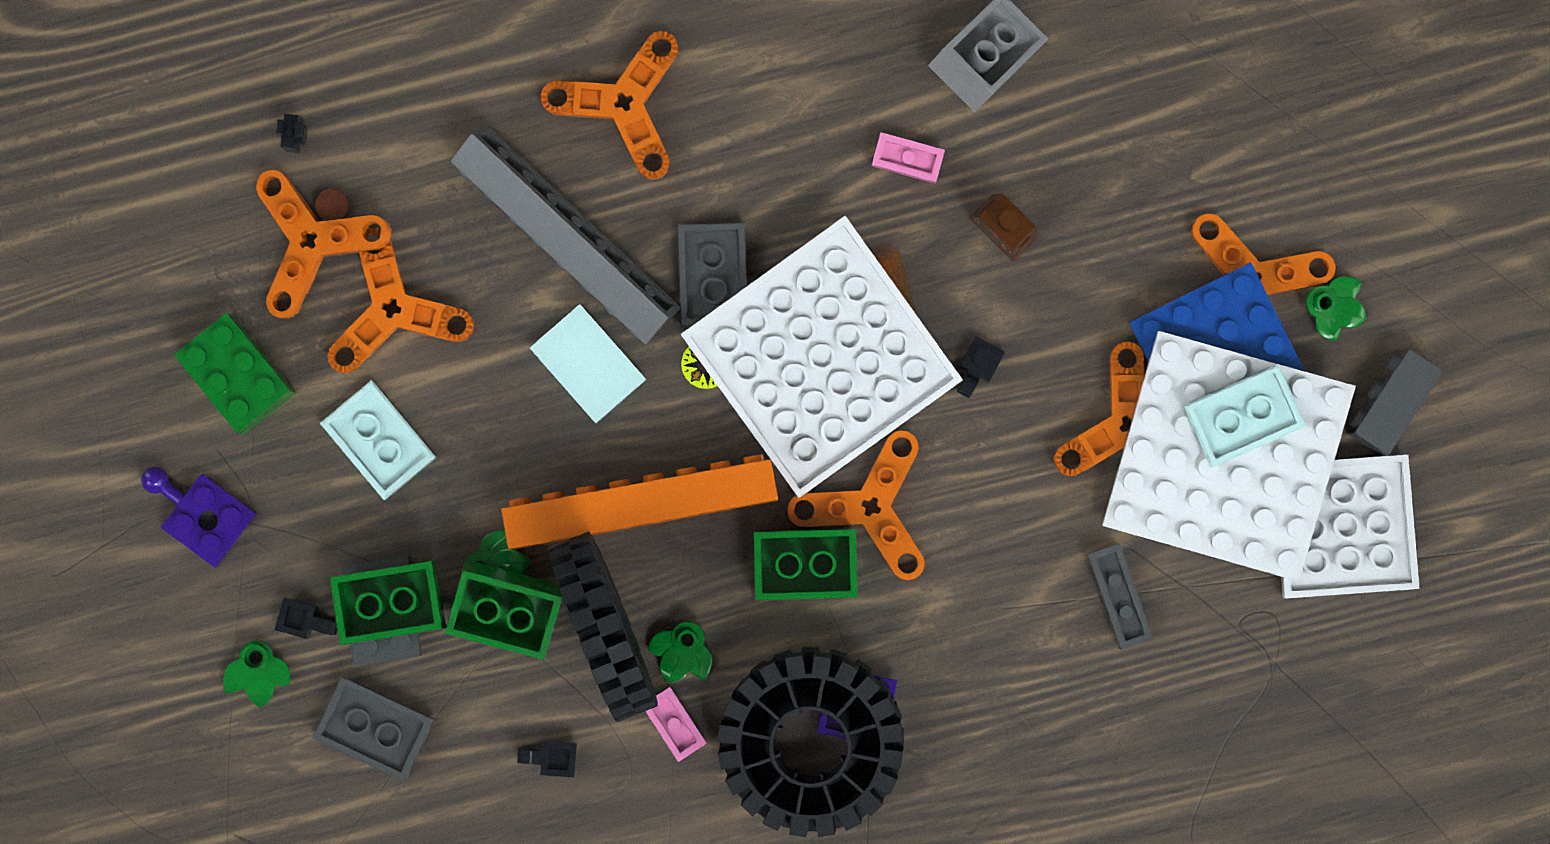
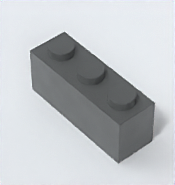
M1411 349L1401 351L1400 354L1397 352L1393 354L1385 366V369L1388 370L1387 375L1382 382L1377 380L1367 394L1370 401L1364 410L1359 408L1349 422L1352 428L1348 435L1379 456H1387L1391 453L1443 373V370Z

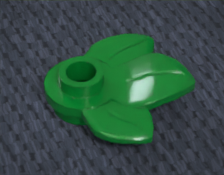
M1346 276L1336 277L1327 286H1315L1307 293L1305 306L1308 313L1315 317L1316 331L1321 337L1337 341L1341 327L1353 328L1360 326L1366 321L1364 307L1358 300L1354 299L1362 285L1359 280ZM1325 296L1326 305L1324 308H1321L1320 300Z
M505 530L495 531L486 535L480 543L479 550L472 552L466 558L474 562L483 561L486 565L523 574L531 564L530 559L524 554L508 549Z
M683 621L677 624L673 630H661L653 636L649 643L648 651L656 656H662L660 671L666 682L678 681L685 677L689 671L696 677L705 680L712 668V653L704 644L705 633L703 628L696 622ZM690 634L693 636L694 641L686 643L683 641L682 635Z
M260 640L250 641L241 648L239 659L227 666L223 678V688L226 694L244 689L249 699L259 708L264 707L272 698L275 685H290V670L287 664L280 658L273 656L270 646ZM254 651H259L262 654V661L258 664L254 663L251 659Z

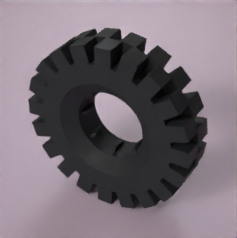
M588 531L548 548L556 580L560 586L562 598L570 613L569 617L574 630L580 639V645L585 658L589 661L593 677L599 686L601 695L606 705H608L611 715L616 722H620L657 707V697L645 661L641 655L640 647L594 537Z
M802 647L801 652L792 653L790 649L775 654L772 660L768 662L763 660L751 669L745 679L742 678L733 691L723 713L718 735V742H720L718 756L721 770L725 769L727 773L725 782L732 795L739 794L742 798L741 806L752 817L758 813L764 817L763 824L776 831L779 830L780 826L790 829L789 835L806 837L808 831H817L818 837L835 835L836 829L843 826L847 831L861 824L862 817L869 814L872 816L883 805L885 796L891 794L897 782L904 750V728H902V716L897 701L893 702L890 696L891 690L881 677L876 679L871 674L872 669L859 659L856 662L846 659V653L831 649L830 653L819 652V647ZM802 710L821 711L824 713L823 716L827 717V715L833 717L843 728L841 736H846L848 743L846 756L843 754L840 756L839 761L841 764L829 773L825 774L822 771L819 776L799 774V770L793 771L787 767L780 758L781 750H777L775 745V732L782 731L783 725H781V722L796 712L798 715H801Z

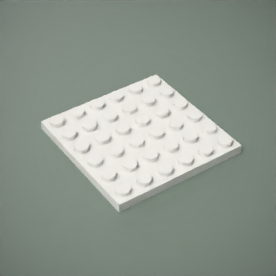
M846 216L839 219L681 333L683 339L799 498L963 381Z
M1157 331L1102 526L1299 581L1356 386L1279 365L1306 427L1211 468L1183 405L1276 364Z

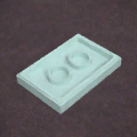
M580 304L530 347L533 353L596 424L646 381V378Z
M1279 364L1183 405L1211 468L1306 427Z
M372 380L320 422L322 427L383 500H387L437 458Z

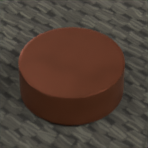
M326 189L318 195L315 209L324 221L344 219L350 212V201L340 190Z

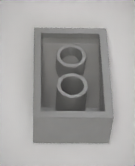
M993 0L940 51L928 66L976 112L1048 38L1010 0Z

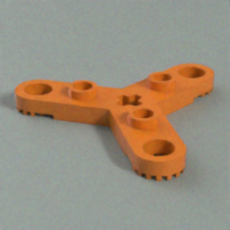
M667 31L654 32L637 52L616 84L552 81L547 83L542 89L540 95L541 103L544 109L552 115L614 120L639 173L649 180L660 179L668 172L670 160L644 104L678 55L677 40ZM658 40H666L671 45V51L665 57L656 56L652 51L653 44ZM561 89L567 94V101L561 107L552 106L548 102V96L553 90ZM624 94L625 98H633L634 101L629 103L630 110L624 111L622 107H615L619 102V95ZM658 154L662 158V166L658 171L646 170L643 161L647 155Z
M268 170L262 173L257 180L256 190L258 196L290 241L266 298L267 308L275 317L289 319L299 313L324 256L379 250L384 248L387 243L389 244L390 237L392 238L390 224L386 219L376 215L319 221L289 177L283 172ZM278 178L281 182V190L277 195L270 196L267 184H269L268 182L271 179ZM377 223L381 228V236L378 240L371 242L367 238L366 229L369 228V225ZM308 233L317 235V238L314 240L316 245L314 248L304 245L308 241L306 237ZM287 292L291 297V305L287 310L281 311L276 301L280 294Z
M1204 214L1198 217L1192 224V239L1223 275L1251 262L1260 277L1267 295L1322 285L1330 281L1335 274V262L1325 252L1315 251L1259 262L1219 216ZM1209 221L1216 225L1218 233L1213 240H1206L1201 236L1199 229L1202 223ZM1314 259H1320V261L1326 264V273L1321 278L1314 277L1309 271V264Z
M379 228L366 229L367 238L375 235L381 236V229ZM390 238L389 244L387 243L381 252L377 254H371L368 251L359 252L372 304L329 348L327 355L328 363L337 372L343 374L352 373L398 328L452 342H463L473 334L474 320L463 309L406 295ZM392 300H397L396 305L401 308L400 314L394 313L392 318H388V312L383 310L385 304H391ZM454 316H461L466 321L465 331L459 335H454L448 330V322ZM343 347L351 348L354 353V360L347 366L339 365L336 360L337 352Z
M1127 341L1116 345L1112 349L1109 357L1110 417L1061 445L1055 451L1053 457L1054 466L1062 475H1079L1124 448L1129 431L1122 432L1120 430V426L1123 425L1122 418L1124 416L1128 420L1133 418L1145 376L1144 353L1137 344ZM1123 349L1131 350L1136 356V362L1131 368H1124L1118 363V354ZM1067 450H1074L1079 454L1080 463L1075 469L1065 468L1061 462V457Z
M908 431L892 433L887 438L861 491L805 493L800 498L796 495L788 504L787 512L790 520L800 527L862 524L898 578L903 580L917 578L924 569L923 555L891 507L917 456L919 449L917 439ZM898 438L907 439L911 444V451L906 457H898L892 451V444ZM873 497L878 500L877 506L881 509L878 514L872 513L869 517L864 514L866 509L861 505L864 500L870 501ZM800 501H809L814 507V514L808 520H801L795 515L794 508ZM903 554H911L917 560V567L911 573H903L898 567V560Z

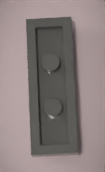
M1120 543L1088 553L1087 557L1119 649L1122 650L1153 639Z

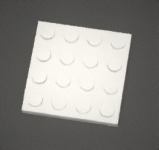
M1408 455L1334 460L1300 580L1296 581L1281 576L1283 598L1419 589Z

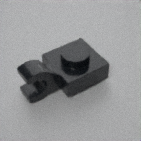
M284 113V121L277 120L276 134L281 136L280 147L286 152L300 153V145H305L307 125H303V120L298 115Z
M975 336L959 366L966 370L967 374L957 393L969 398L980 378L989 383L1005 351Z
M287 597L283 598L274 630L304 639H310L312 630L331 636L337 635L338 631L336 621L316 616L319 606Z
M543 740L542 750L519 748L517 763L541 765L540 775L574 778L577 743Z

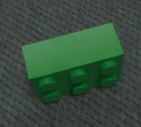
M227 312L174 354L175 358L237 434L246 435L297 394L235 316Z
M856 529L754 532L756 600L858 597Z
M465 559L445 634L544 660L562 601L560 586L556 583Z
M436 561L330 577L340 645L446 628Z

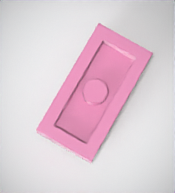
M881 132L871 166L936 184L945 150Z
M671 686L656 695L658 706L647 710L646 713L679 762L707 744Z

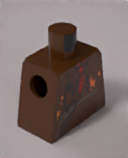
M1002 193L992 194L969 217L1013 262L1037 239L1036 226Z

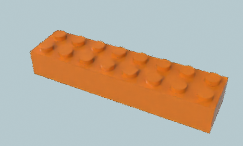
M763 454L744 457V464L731 466L729 460L709 464V471L697 472L696 467L676 470V477L664 478L663 473L642 476L643 483L632 485L631 480L623 479L609 482L610 489L598 491V486L596 485L576 488V495L565 497V492H552L543 494V501L534 503L528 497L508 501L509 507L501 508L508 549H520L568 540L588 531L592 535L778 501L771 459L764 460Z

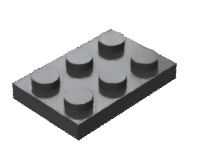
M745 223L678 225L681 326L694 325L747 287Z
M410 556L343 564L341 568L342 575L409 565L411 562ZM419 633L351 644L353 665L422 656Z
M342 676L313 739L402 781H406L434 722V718Z

